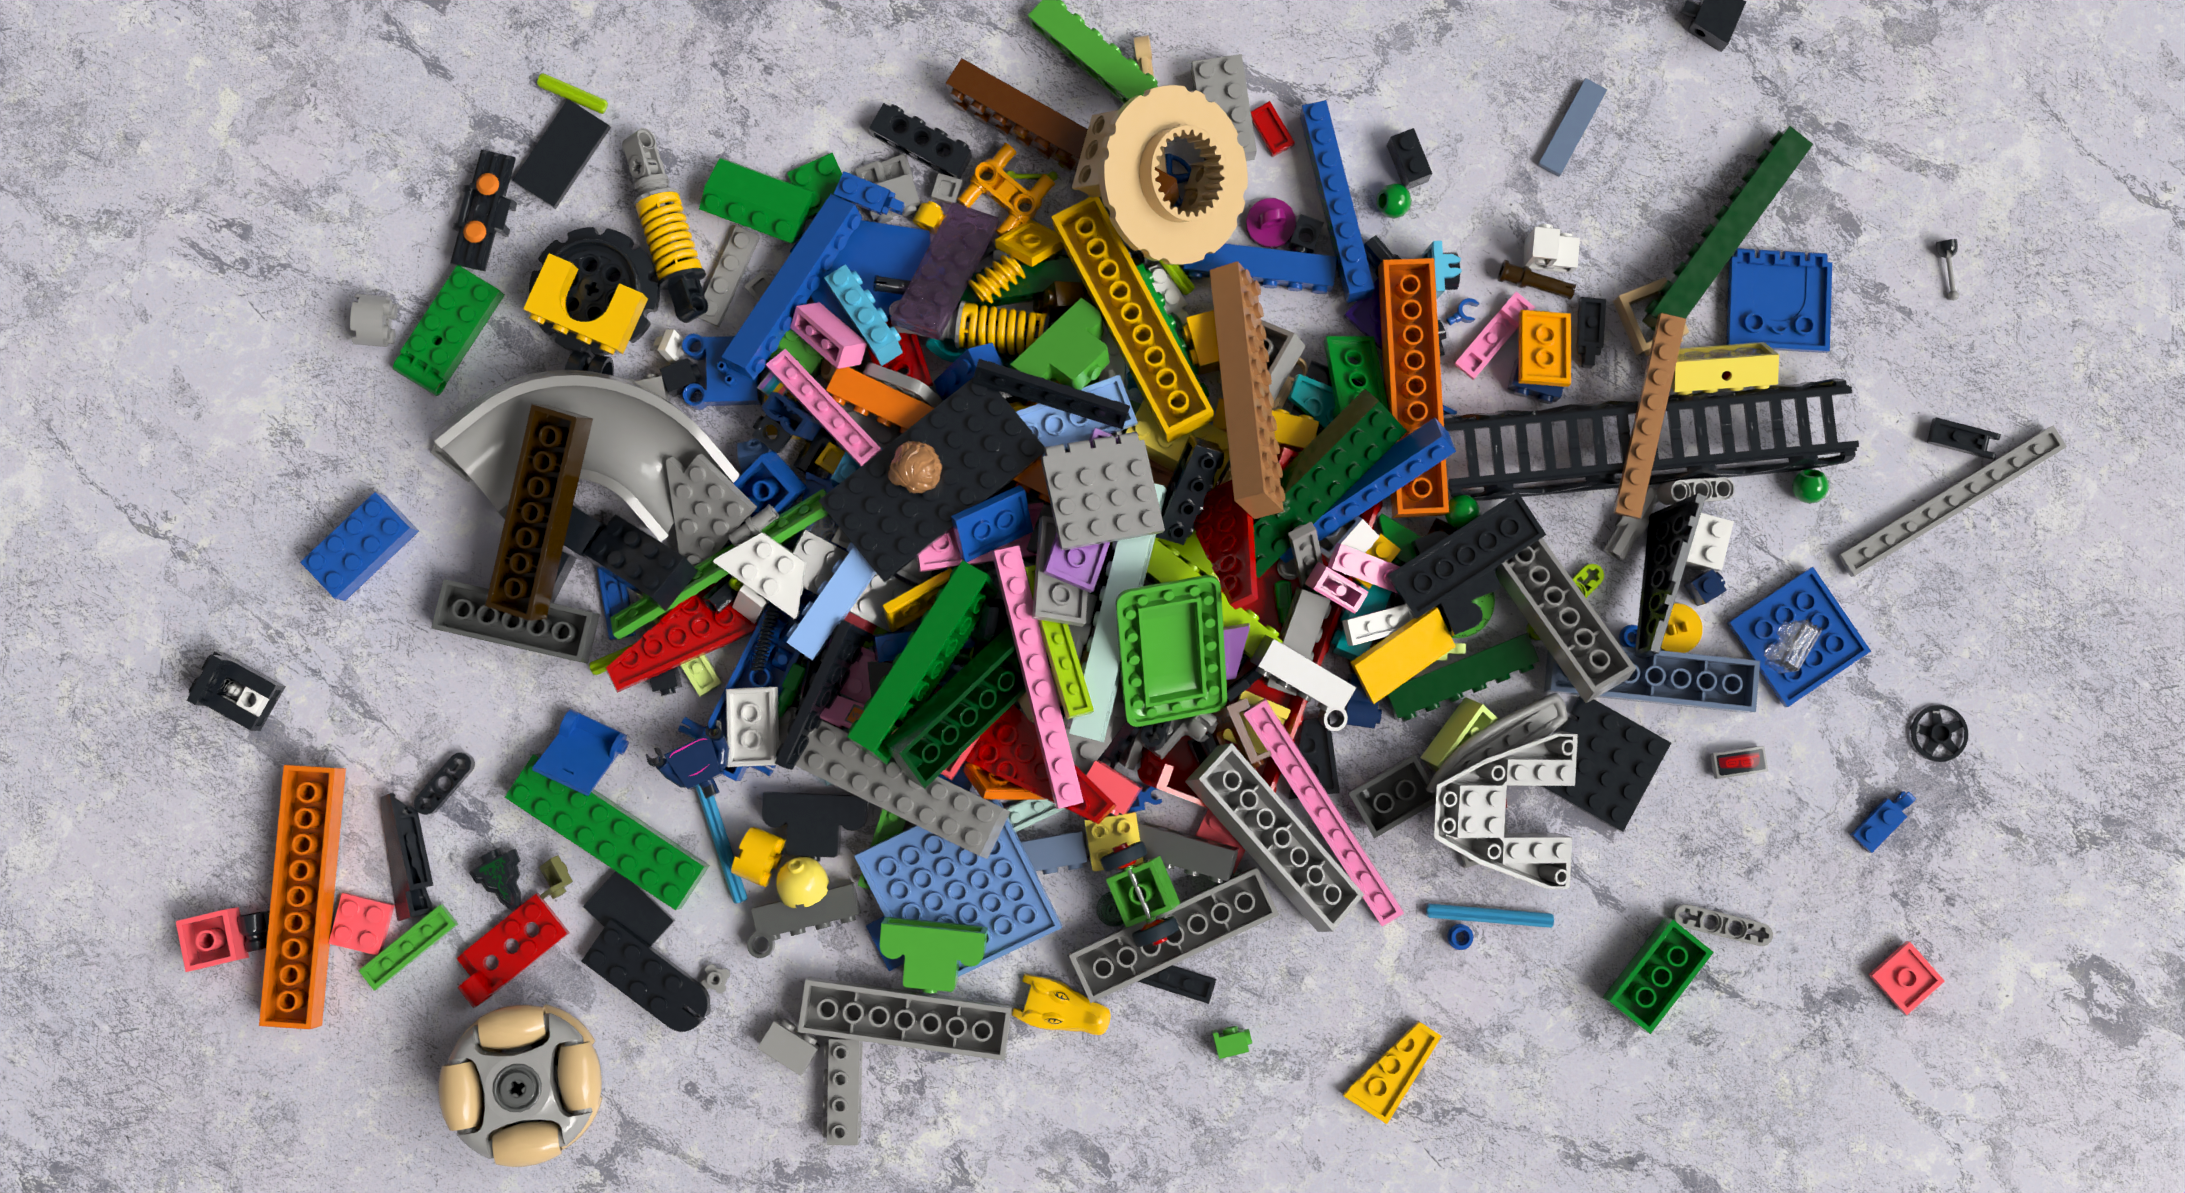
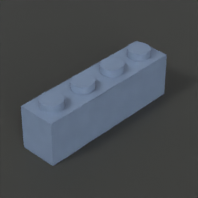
M1083 831L1021 841L1035 871L1042 870L1043 875L1058 872L1057 867L1068 866V870L1083 868V863L1088 862Z

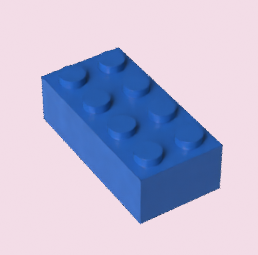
M774 451L762 454L733 483L757 506L750 517H754L767 507L768 504L773 506L780 515L808 489Z
M374 492L300 563L334 599L346 601L408 543L419 530L385 495Z

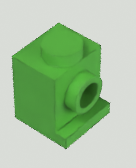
M1231 1026L1222 1029L1223 1033L1218 1034L1217 1029L1212 1030L1219 1059L1249 1052L1248 1045L1252 1044L1249 1028L1243 1030V1028L1238 1029L1237 1026Z

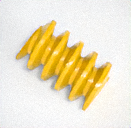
M1010 253V258L1005 255L1000 256L1002 265L996 261L992 262L994 271L986 267L984 269L986 277L978 273L976 275L978 283L972 280L968 281L969 286L983 304L984 300L991 304L994 302L992 294L1000 298L1002 296L1000 292L1001 287L1009 291V281L1017 285L1016 275L1023 279L1026 278L1024 271Z

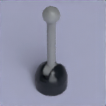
M1957 239L1936 242L1937 252L1941 257L1946 258L1950 285L1948 297L1954 301L1958 299L1959 293L1955 289L1951 258L1958 251Z

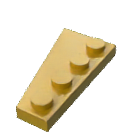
M1418 1021L1342 1095L1385 1124H1388L1442 1036Z

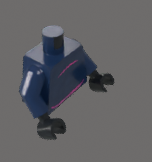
M716 720L717 729H710L708 723H706V735L664 754L665 758H663L659 748H654L658 756L650 758L646 754L648 764L653 767L656 766L666 779L680 788L686 787L689 790L700 786L706 799L720 793L714 779L725 774L724 769L728 765L730 750L724 734L721 732V722Z

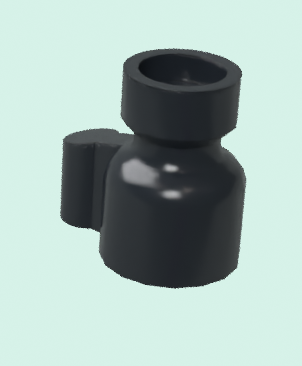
M270 910L237 917L239 931L241 935L247 938L245 942L246 952L266 948L267 939L263 937V933L268 930Z

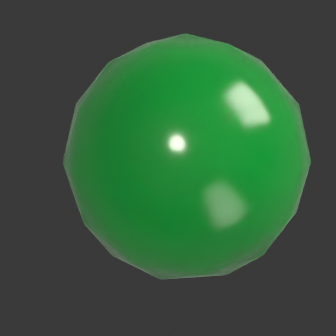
M1396 183L1386 185L1378 193L1377 207L1385 217L1396 219L1403 217L1410 210L1412 203L1411 195L1403 185Z
M1802 470L1794 478L1792 484L1793 493L1801 502L1807 504L1818 503L1828 493L1829 480L1819 470Z
M1459 495L1449 500V512L1445 514L1448 524L1459 530L1480 516V507L1472 497Z

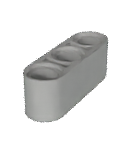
M1726 477L1677 480L1662 483L1657 489V497L1662 504L1672 505L1699 493L1706 496L1704 503L1730 499L1734 494L1735 487L1734 483Z

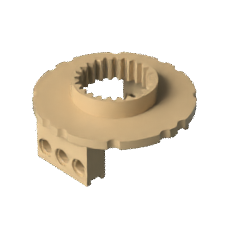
M1160 86L1145 90L1143 96L1137 95L1132 97L1119 110L1092 115L1072 189L1085 192L1092 198L1102 196L1104 206L1110 210L1109 219L1124 242L1134 251L1141 250L1145 258L1152 261H1159L1161 259L1167 265L1189 264L1203 260L1206 253H1215L1226 243L1237 227V216L1243 212L1245 205L1243 194L1248 186L1247 163L1243 146L1239 145L1237 141V130L1217 103L1208 102L1205 95L1197 90L1189 92L1185 86ZM1173 137L1187 138L1188 143L1195 142L1194 148L1201 149L1199 156L1206 159L1204 162L1191 163V173L1188 184L1184 187L1186 191L1181 208H1178V211L1177 207H1170L1169 200L1163 201L1165 194L1158 191L1161 184L1155 181V178L1159 176V172L1155 170V167L1160 164L1156 157L1162 156L1163 153L1160 148L1167 147V142L1174 140Z

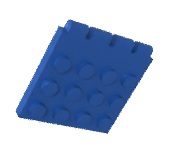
M1737 248L1734 257L1729 259L1726 345L1765 342L1773 350L1828 353L1830 351L1833 262H1828L1827 253L1808 252L1807 261H1805V252L1783 251L1782 259H1780L1779 250L1759 249L1757 258H1755L1754 249Z

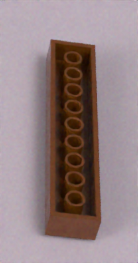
M961 58L946 81L949 95L952 97L953 105L963 112L970 111L980 122L993 124L995 129L1001 134L1014 136L1016 141L1022 146L1028 148L1030 145L1037 149V153L1043 158L1049 160L1051 157L1058 161V165L1069 172L1074 170L1076 172L1087 135V128ZM1155 167V170L1159 172V176L1155 178V181L1161 184L1158 191L1164 192L1163 201L1169 200L1170 207H1173L1180 197L1177 179Z

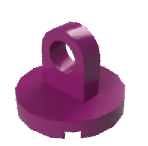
M1265 198L1256 202L1249 210L1246 219V231L1250 239L1261 245V247L1268 249L1285 245L1292 237L1296 227V218L1292 208L1284 201L1276 198Z

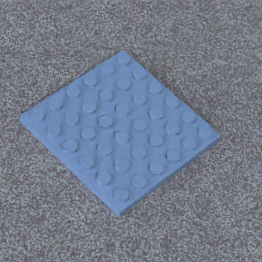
M986 799L1003 808L1000 800ZM1009 817L988 859L980 857L917 825L879 842L854 856L885 917L988 927L986 951L982 961L976 966L969 967L962 964L959 960L958 977L1053 933L1063 926Z

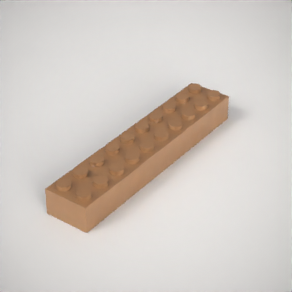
M1237 261L1211 269L1210 278L1234 501L1250 516L1257 519L1284 512L1283 502L1285 501V493L1280 484V478H1282L1283 473L1277 459L1280 448L1274 433L1277 430V423L1272 415L1274 399L1269 390L1272 380L1266 362H1269V355L1264 347L1266 331L1261 322L1264 312L1258 297L1261 295V288L1258 281L1253 280L1248 269H1244Z

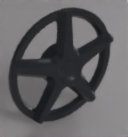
M1932 705L1924 708L1916 715L1910 726L1911 740L1915 749L1923 758L1934 762H1947L1955 759L1963 752L1968 742L1969 733L1964 718L1958 711L1949 706ZM1940 709L1953 713L1958 717L1959 721L1944 724ZM1932 711V726L1918 725L1920 719L1926 713ZM1963 727L1964 740L1961 747L1958 748L1951 740L1953 732ZM1916 733L1930 738L1925 751L1919 745ZM1939 744H1943L1953 753V755L1943 758L1932 756Z

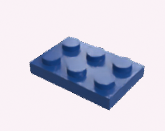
M1020 485L951 516L960 557L965 562H969L1033 532L1026 493Z

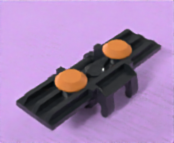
M481 149L473 181L470 185L463 186L464 196L458 218L452 226V229L458 231V236L450 261L451 264L486 271L496 232L504 237H509L510 229L505 223L509 210L516 211L517 203L513 199L506 197L516 157ZM474 196H478L473 219L467 223Z

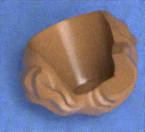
M908 441L896 449L895 457L888 471V478L893 484L906 487L910 493H924L927 490H932L938 484L942 464L933 447L921 442Z

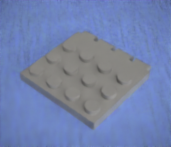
M1137 432L1118 435L1119 444H1116L1114 436L1093 439L1094 448H1091L1089 440L1067 443V453H1065L1063 444L1044 447L1045 456L1041 458L1061 551L1153 535L1165 531L1145 441L1139 440Z

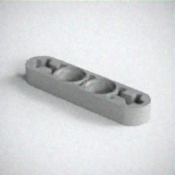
M1688 904L1676 905L1671 912L1672 919L1684 928L1757 946H1766L1773 939L1772 929L1764 923ZM1686 908L1688 914L1697 916L1696 921L1685 919L1684 923H1682L1683 919L1679 917V913L1684 912ZM1709 914L1713 915L1716 919V924L1712 929L1705 928L1703 924L1704 917ZM1732 921H1738L1741 925V931L1737 935L1729 933L1728 926ZM1761 928V931L1765 933V937L1760 938L1758 941L1757 936L1747 934L1748 929L1759 931Z

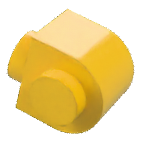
M928 201L927 203H921L913 223L919 228L937 235L939 229H944L948 216L943 214L938 204Z

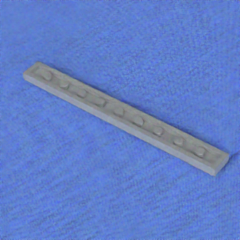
M2054 425L2050 426L1837 556L1851 577L1856 576L2067 446Z

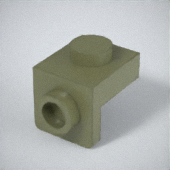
M559 855L549 859L539 867L550 886L548 890L540 895L542 900L549 896L555 899L567 892L565 887L571 884L573 880L568 873L567 866L561 861Z

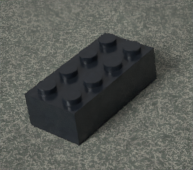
M616 514L583 553L597 568L664 611L668 610L698 572L684 556Z

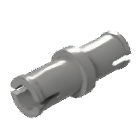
M768 504L767 507L754 517L745 519L746 523L729 534L728 537L733 545L737 547L753 536L762 533V529L778 519L779 514L773 506Z

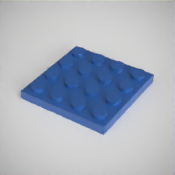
M1814 567L1808 568L1727 622L1750 658L1760 661L1759 671L1784 707L1791 706L1871 652Z

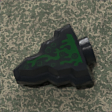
M498 848L479 857L482 864L469 872L475 883H481L487 892L495 893L500 903L508 909L514 910L520 907L521 891L517 881L520 877L518 864L521 860L517 849L515 848L501 854Z

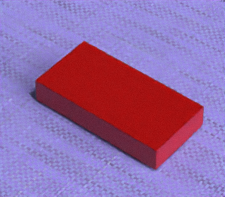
M1270 101L1251 111L1252 123L1272 157L1295 145L1294 140Z

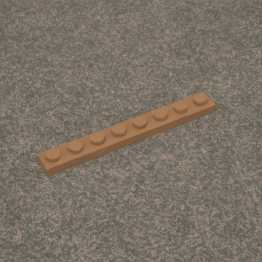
M1664 313L1658 315L1614 506V514L1635 519L1641 518L1686 323L1685 318Z

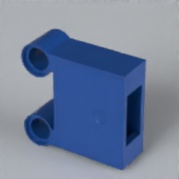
M693 333L684 338L682 347L690 358L696 361L706 358L707 390L701 385L693 383L689 384L683 391V398L691 408L702 410L707 406L762 405L761 391L757 388L761 383V372L753 380L730 369L721 357L735 336L701 337ZM701 342V349L695 353L691 352L692 344ZM697 391L702 392L700 401L691 402L693 393Z

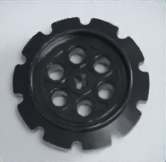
M594 227L580 228L568 232V240L564 243L554 240L541 253L538 260L542 263L543 267L550 253L573 263L578 268L575 276L577 281L575 285L570 287L566 297V309L569 316L576 321L589 322L592 321V316L595 312L602 311L603 315L608 309L620 283L643 293L648 298L629 341L635 343L651 325L647 315L650 312H657L660 301L659 285L651 281V278L657 273L648 254L641 247L633 250L634 241L630 237L609 228L601 235H598V231ZM592 262H597V268L592 272H588V265ZM541 269L539 271L534 270L531 273L529 295ZM615 272H620V278L615 282H611V275ZM592 289L599 290L598 293L591 294ZM579 301L578 309L569 311L570 304ZM546 321L544 325L538 323L547 335L550 336L556 333L555 342L571 352L575 350L585 352L586 349L591 348V352L595 356L609 355V353L600 350V345L595 342H591L588 345L577 340V335L568 331L567 335L552 329L553 324Z

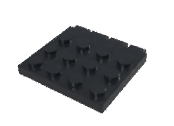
M1578 697L1570 712L1577 717V720L1575 721L1568 717L1560 730L1578 734L1575 786L1541 787L1620 832H1624L1668 751L1671 742L1595 699L1585 703L1582 698Z

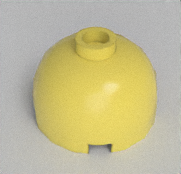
M810 857L794 858L786 862L777 874V892L783 904L788 907L796 908L795 905L804 904V907L812 906L819 902L828 892L827 885L829 884L827 873L819 862Z

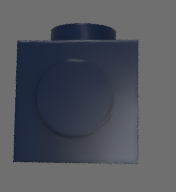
M1714 569L1705 571L1684 584V587L1697 606L1704 605L1727 591L1724 586V578L1719 572H1715Z

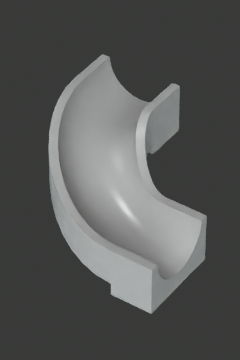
M545 371L507 381L489 390L475 401L471 400L431 432L434 442L448 453L468 474L504 520L531 404L550 405L593 418L579 479L598 483L618 494L660 542L669 536V530L674 523L666 466L668 458L674 456L687 469L697 455L703 454L731 482L734 483L741 476L700 427L671 402L634 382L592 371Z

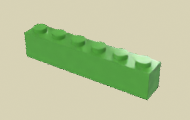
M1042 0L1028 14L1033 29L1122 103L1125 104L1134 96H1143L1145 90L1158 87L1157 80L1150 73L1144 74L1132 58L1126 59L1121 55L1120 49L1115 44H1108L1104 41L1103 36L1097 29L1087 27L1083 18L1077 13H1070L1067 10V6L1061 0Z

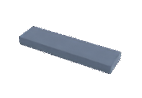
M1587 78L1584 79L1538 163L1539 167L1558 177L1562 174L1608 89Z

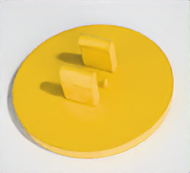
M1676 603L1673 605L1661 645L1662 650L1686 653L1697 646L1702 637L1703 626L1696 611L1684 604Z

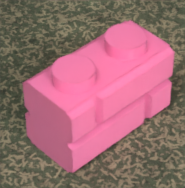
M1320 562L1315 565L1305 583L1354 614L1368 595L1367 590Z

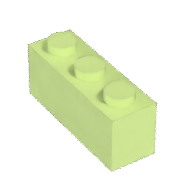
M1465 697L1420 758L1437 772L1444 761L1459 746L1484 728L1495 723L1498 718L1483 704Z

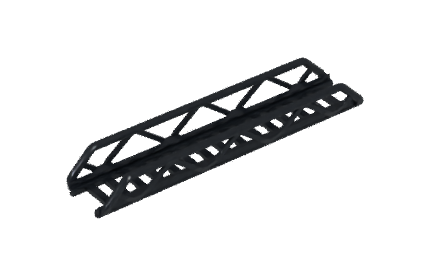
M1832 378L1793 385H1772L1767 389H1751L1739 392L1718 391L1715 393L1700 392L1689 395H1669L1665 411H1667L1673 458L1659 459L1657 446L1652 471L1687 468V472L1651 475L1648 485L1687 479L1730 478L1794 472L1852 461L1856 456L1855 451L1859 447V441L1838 442L1832 396L1851 394L1852 386L1847 385L1844 379ZM1820 397L1825 444L1812 445L1807 398ZM1794 399L1800 446L1787 447L1781 401ZM1600 401L1591 404H1569L1537 411L1505 410L1495 413L1449 414L1443 416L1444 428L1448 432L1462 430L1464 432L1468 477L1448 480V490H1450L1451 497L1468 495L1476 501L1507 499L1516 492H1519L1521 497L1619 488L1621 478H1615V474H1622L1630 441L1628 415L1636 414L1639 401ZM1769 402L1774 448L1761 449L1756 403ZM1743 404L1749 451L1736 452L1730 405ZM1718 407L1723 453L1710 454L1705 408ZM1693 409L1698 456L1685 457L1679 410ZM1616 416L1622 463L1608 464L1603 417ZM1591 418L1596 465L1582 466L1577 420ZM1565 421L1570 468L1557 469L1551 422ZM1540 423L1545 470L1531 471L1526 424ZM1514 426L1519 463V472L1505 473L1500 427ZM1489 428L1494 475L1480 476L1475 429ZM1838 453H1840V455H1837V456H1831V457H1826V458H1824V457L1818 458V455H1827V454H1838ZM1785 458L1789 460V462L1719 469L1716 467V465ZM1583 477L1586 479V481L1513 487V484ZM1484 487V491H1462V489Z

